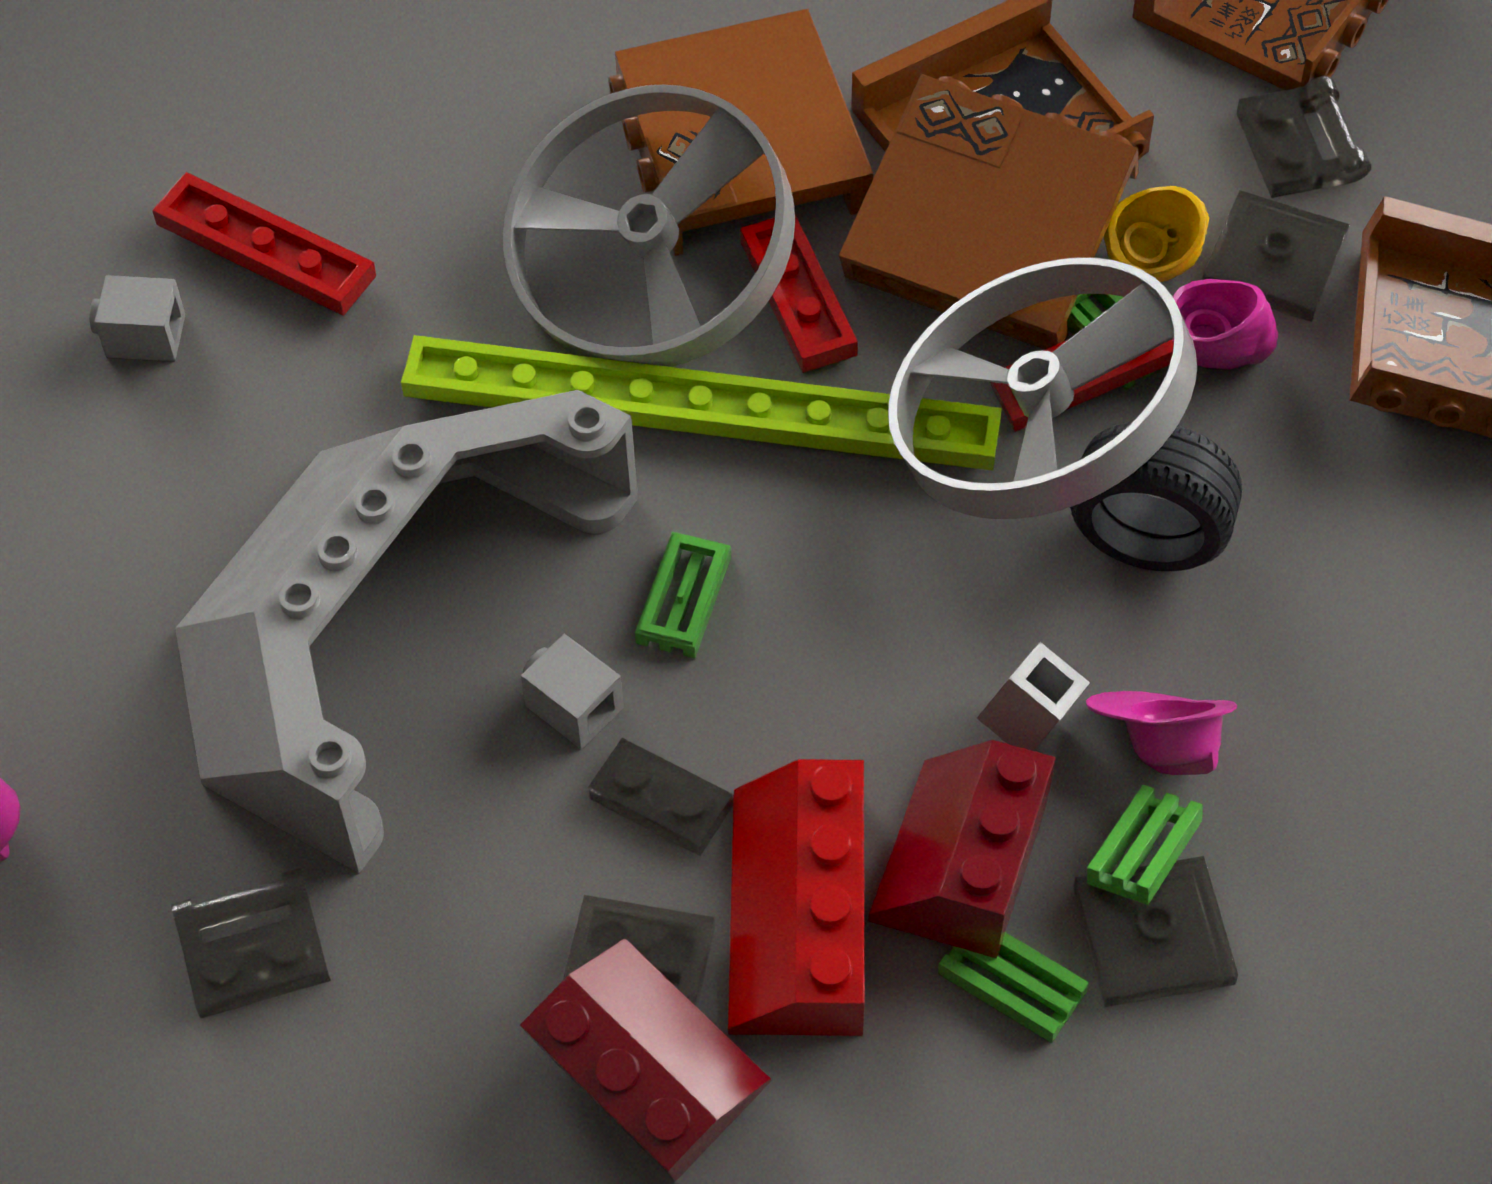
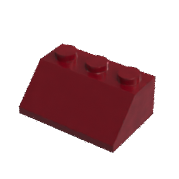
M989 740L924 760L870 910L868 921L997 959L1048 802L1056 757L1000 741Z
M626 939L621 940L570 973L520 1024L529 1037L675 1181L772 1081L765 1072Z

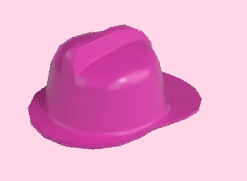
M1143 691L1104 692L1093 695L1086 700L1087 708L1094 713L1125 720L1134 751L1142 762L1160 773L1169 775L1208 774L1215 770L1218 764V751L1221 745L1223 715L1237 709V704L1234 701L1192 700Z

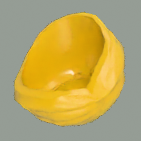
M1177 186L1147 188L1118 202L1104 234V242L1109 260L1137 267L1155 277L1159 282L1168 281L1183 274L1194 266L1202 253L1209 223V216L1204 203L1191 191Z

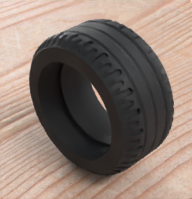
M1132 422L1112 426L1098 433L1084 450L1081 459L1113 440ZM1177 425L1163 446L1140 468L1103 493L1070 507L1071 515L1078 529L1090 543L1118 561L1154 571L1188 570L1211 562L1225 550L1230 542L1242 498V479L1236 464L1216 443L1196 431ZM1150 495L1158 496L1164 499L1156 498Z

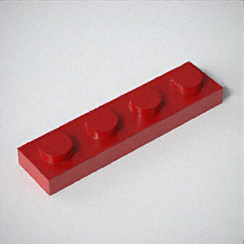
M185 172L152 210L156 225L343 316L377 276L374 261L188 172Z

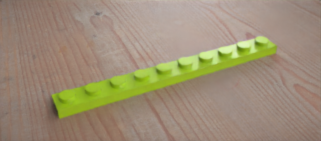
M417 335L413 336L401 380L403 397L491 408L580 390L630 415L632 425L903 459L890 432L888 419L890 394ZM922 398L913 426L915 457L920 462L994 471L1002 408Z

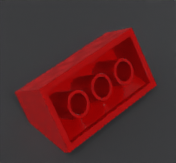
M798 759L734 789L728 1035L863 1036L865 1004L864 760Z

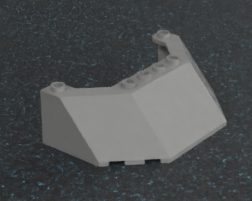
M580 390L410 424L320 451L175 628L202 785L360 873L382 843L384 836L383 823L376 804L368 797L354 790L361 781L366 769V758L360 742L349 733L323 720L310 645L439 483L475 476L583 532L600 534L617 527L638 500L632 420L630 415Z

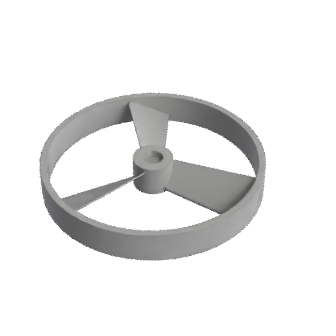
M647 85L629 88L604 96L575 111L548 133L527 159L514 183L505 212L503 251L506 268L511 284L529 314L555 342L570 353L579 356L673 367L702 357L724 345L752 322L767 304L784 274L790 257L795 228L794 201L785 170L767 138L758 126L737 107L716 95L685 86ZM659 111H685L711 117L652 195L644 194L630 198L621 207L620 211L543 188L557 166L578 145L595 133L621 120ZM765 154L772 171L776 194L775 222L766 254L757 272L739 296L720 314L701 326L670 255V251L678 240V224ZM527 229L620 232L631 249L638 256L644 258L653 345L641 347L599 345L572 336L545 318L532 295L525 267Z
M1068 258L1021 268L986 283L953 304L914 343L904 358L891 389L888 409L890 432L897 449L919 486L935 501L951 510L965 515L988 519H1021L1057 512L1089 500L1117 485L1147 462L1167 441L1185 414L1194 390L1197 358L1193 339L1174 298L1166 287L1155 277L1137 267L1109 259ZM1078 294L1123 296L1121 300L1053 352L1043 350L1030 352L1014 362L1010 369L958 350L972 337L996 321L1039 302ZM1174 338L1173 355L1169 369L1160 388L1143 412L1106 445L1085 458L1058 470L1052 418L1060 415L1069 407L1073 401L1074 390ZM934 377L1009 384L1024 415L1028 417L1013 482L988 484L956 480L935 472L915 457L913 448L915 416L920 401Z

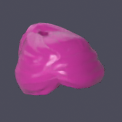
M1205 279L1192 281L1179 287L1172 297L1193 339L1198 366L1230 370L1247 364H1258L1266 360L1276 349L1278 330L1273 312L1263 291L1257 286L1241 281Z

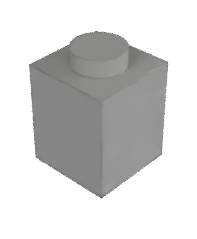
M106 275L100 298L92 300L89 322L92 333L99 335L106 358L175 361L186 314L175 279Z
M565 633L549 648L543 647L536 651L526 663L521 674L526 707L581 750L624 708L621 676Z
M1039 642L979 714L977 719L1007 744L1034 751L1090 682L1043 643Z

